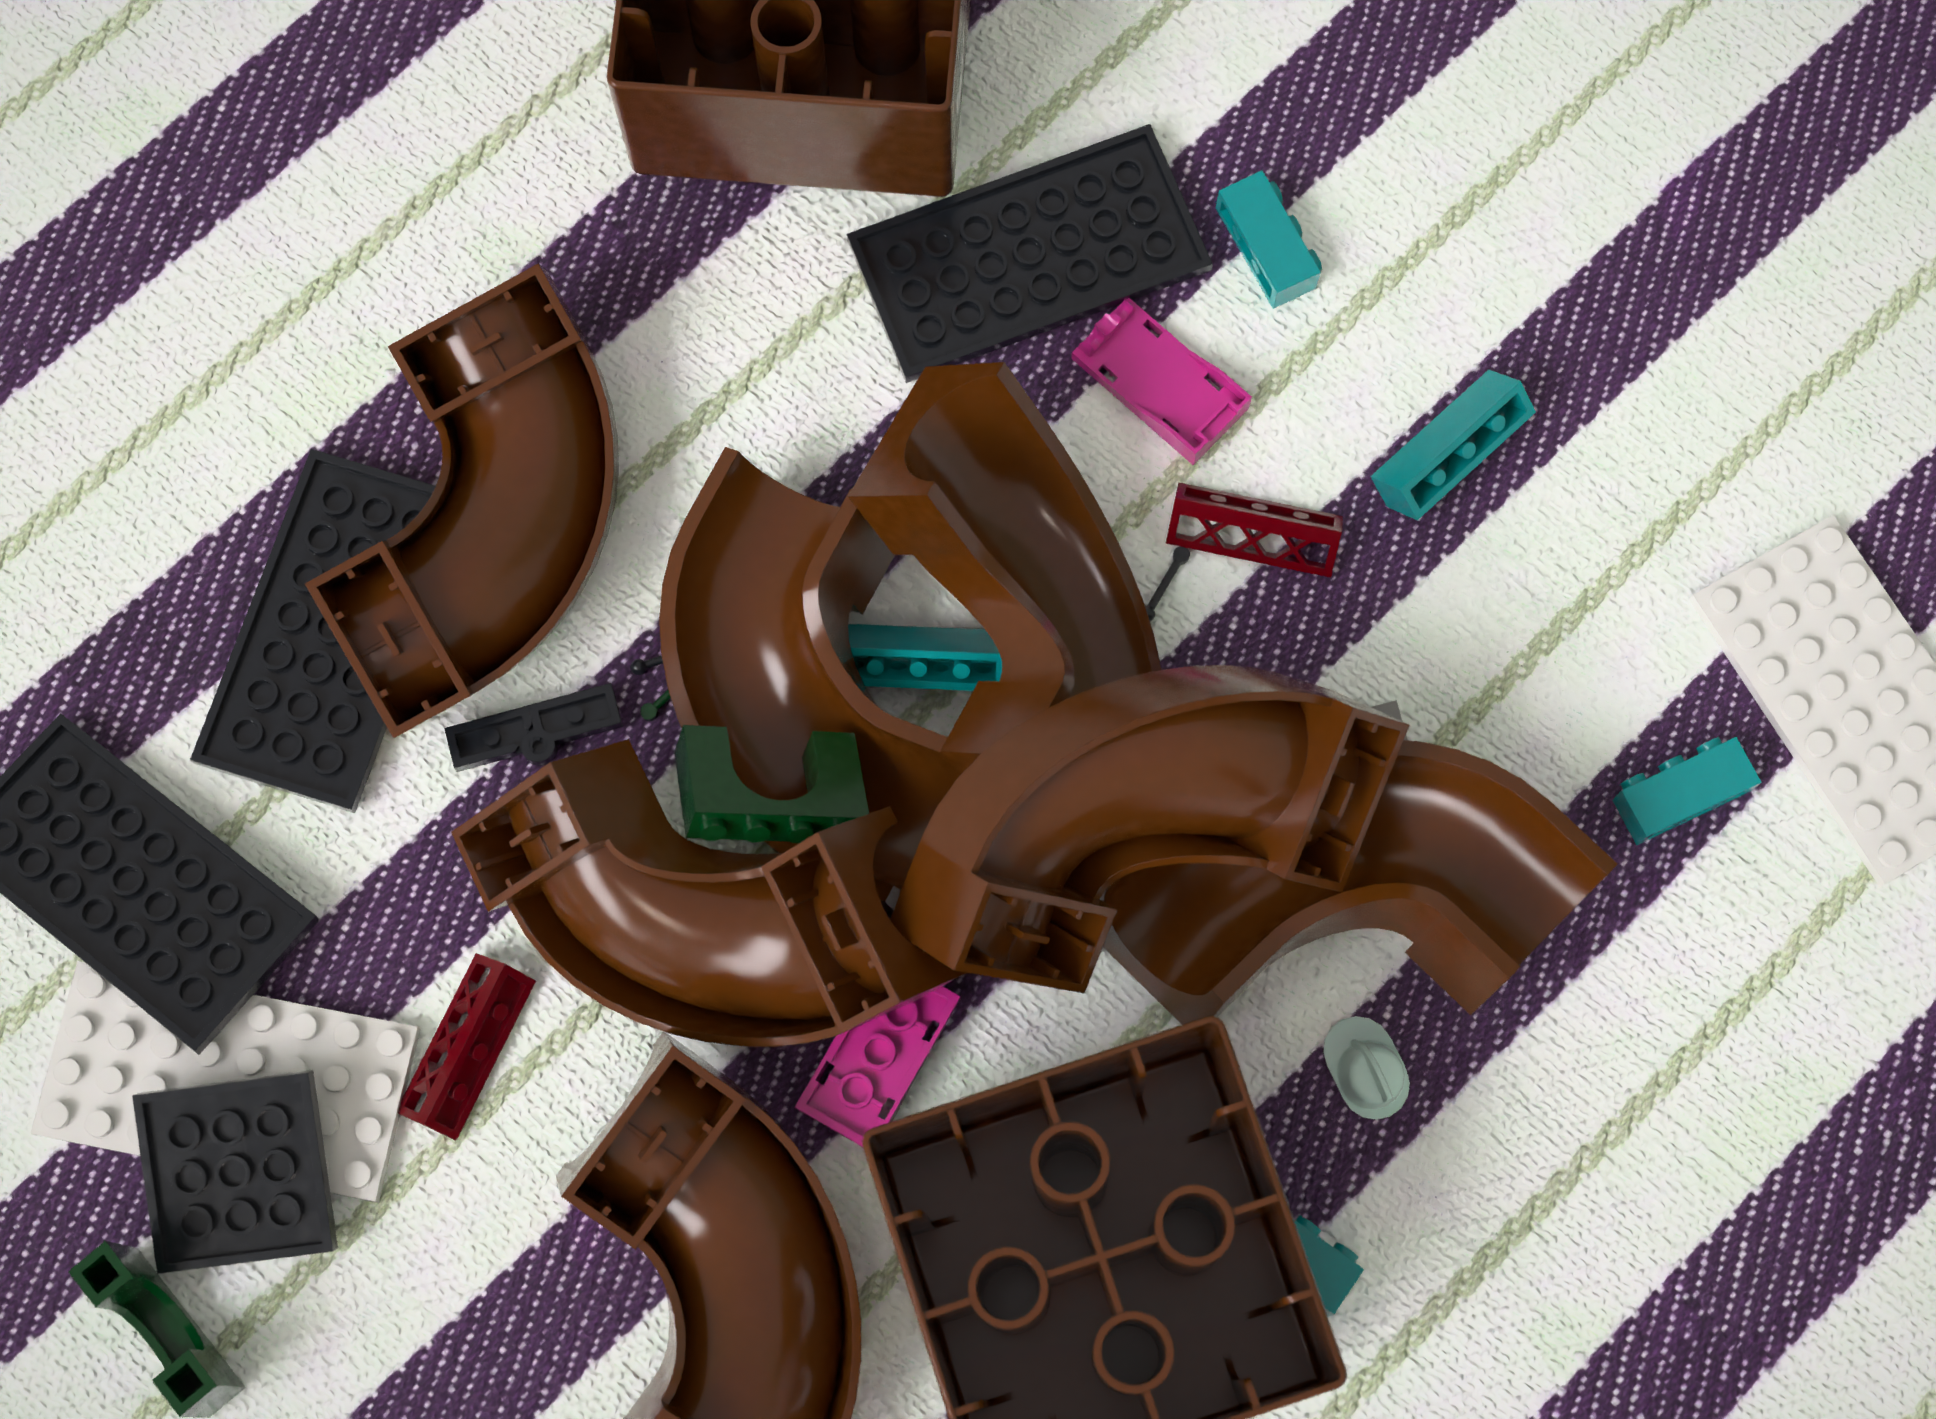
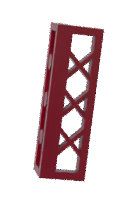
M1178 482L1165 544L1331 578L1342 534L1343 516ZM1180 515L1198 518L1205 528L1204 531L1195 536L1176 533ZM1210 521L1217 522V523L1214 524V525H1212V524L1210 523ZM1228 525L1240 527L1247 538L1233 545L1224 543L1217 532ZM1251 529H1252V530H1257L1258 532H1256V533L1253 534V532L1251 531ZM1270 533L1281 535L1288 547L1278 553H1271L1265 551L1258 540ZM1292 538H1296V539H1300V540H1298L1297 542H1294V540H1293ZM1311 542L1329 545L1325 563L1307 560L1300 549ZM1250 545H1252L1255 549L1247 548V547L1250 546Z
M476 953L401 1100L398 1114L457 1141L536 980L505 963ZM485 969H491L484 984L478 988V983ZM468 1012L463 1025L458 1028V1022L462 1014ZM447 1051V1057L443 1065L438 1068V1062L442 1054ZM427 1091V1097L420 1111H414L422 1094Z

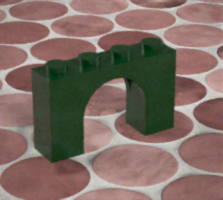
M683 725L674 755L685 838L703 839L706 841L747 840L752 843L782 841L799 844L819 831L869 814L855 733L812 731L802 755L808 793L793 800H774L753 792L738 778L732 764L727 727Z
M104 1241L68 1271L95 1308L116 1312L148 1343L164 1367V1370L151 1381L179 1417L210 1418L246 1388L138 1248Z

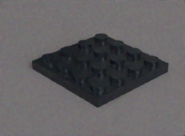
M313 1070L141 1092L132 1095L157 1274L333 1252L338 1248Z

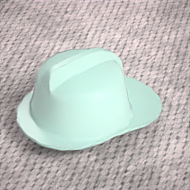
M1358 1016L1342 1019L1332 1026L1325 1038L1323 1054L1327 1067L1349 1108L1363 1118L1375 1120L1390 1117L1400 1110L1408 1097L1410 1082L1406 1067L1385 1029L1370 1018Z

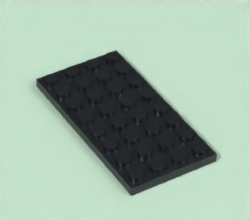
M1151 124L846 234L847 242L906 383L918 379L925 367L960 364L1120 305L1125 298L1133 300L1212 271L1213 266Z
M310 450L191 755V762L345 811L356 812L387 726L309 593L305 583L400 532L423 509L436 487L435 485L317 450Z
M61 713L0 776V894L198 1055L203 1052L320 921L313 912Z

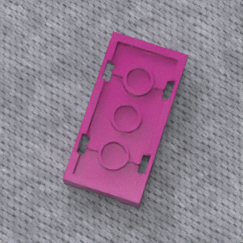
M1125 298L1112 313H1106L1095 324L1090 335L1072 352L1071 359L1192 465L1250 407L1252 396L1222 370L1184 346L1130 298ZM1146 326L1151 328L1157 335H1159V337L1157 338L1153 333H1151L1146 328ZM1102 367L1109 372V376L1116 378L1113 383L1100 372ZM1207 379L1212 381L1221 390L1218 391L1207 381Z
M942 986L912 1003L847 1032L836 1035L795 1108L863 1148L862 1139L868 1130L892 1122L916 1076L958 1005L961 996ZM935 1021L939 1026L930 1042L923 1040L931 1023ZM828 1064L835 1066L825 1084H820L819 1081ZM888 1098H890L895 1103L886 1119L883 1120L878 1116Z

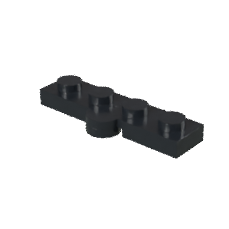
M611 683L444 729L454 769L456 772L522 754L531 764L545 766L555 758L557 745L621 728L623 723L614 688Z

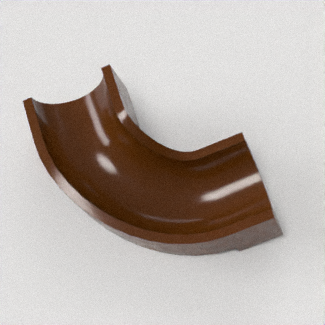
M539 263L387 346L429 421L435 424L442 445V466L439 479L423 509L400 532L305 583L393 738L480 691L511 671L533 653L559 626L580 597L598 563L609 533L616 504L619 476L618 434L613 405L604 376L588 342L549 272Z
M993 362L925 367L850 491L848 498L893 555H914L920 564L977 619L990 635L999 651L1002 660L1000 680L978 681L940 750L959 775H961L983 751L1014 727L1046 708L1081 692L1119 679L1161 670V664L1143 598L1113 530L1066 449L1006 363Z
M725 447L681 526L671 549L662 583L659 614L661 655L667 687L681 728H683V725L727 727L732 764L738 778L753 792L774 800H793L808 793L802 755L812 731L855 733L869 813L890 806L898 821L880 837L873 859V875L877 894L890 919L919 842L931 817L951 786L960 776L940 752L947 736L894 717L880 709L868 692L852 655L848 633L850 611L864 614L895 555H893L848 498L852 489L849 490L841 507L822 503L784 486L755 467L739 451ZM763 841L776 853H784L797 845L791 842Z
M1205 665L1158 670L1119 679L1081 692L1046 708L1014 727L983 751L956 779L935 809L919 842L890 920L909 942L955 971L1085 993L1117 912V909L1103 902L1100 898L1114 881L1127 874L1146 868L1172 864H1233L1264 868L1287 880L1343 892L1409 724L1334 690L1280 673L1244 666Z
M626 739L548 763L451 832L488 912L508 905L523 933L546 962L573 986L603 1006L635 1022L669 1034L703 1042L734 1046L776 1047L805 1044L847 1032L912 1003L966 974V972L951 969L910 943L893 925L880 902L874 882L873 859L876 845L882 834L888 828L898 823L890 806L819 831L784 853L746 854L711 849L684 838L673 829L661 808L630 740Z
M1403 740L1343 892L1287 880L1267 869L1244 865L1187 863L1146 868L1127 874L1114 881L1100 898L1103 902L1117 909L1103 948L1183 1025L1207 1016L1218 1017L1253 983L1263 970L1279 958L1305 944L1349 930L1384 929L1401 934L1412 941L1413 944L1405 953L1466 1012L1472 1015L1521 967V963L1618 863L1550 800L1518 776L1488 760L1458 749L1421 741Z
M663 1031L653 1044V1051L644 1071L621 1107L588 1148L572 1162L568 1163L566 1161L556 1175L560 1196L632 1248L636 1249L638 1247L643 1251L658 1271L664 1283L669 1308V1335L665 1356L656 1375L624 1419H851L857 1398L861 1367V1314L856 1277L848 1245L835 1210L817 1175L787 1132L771 1114L737 1083Z

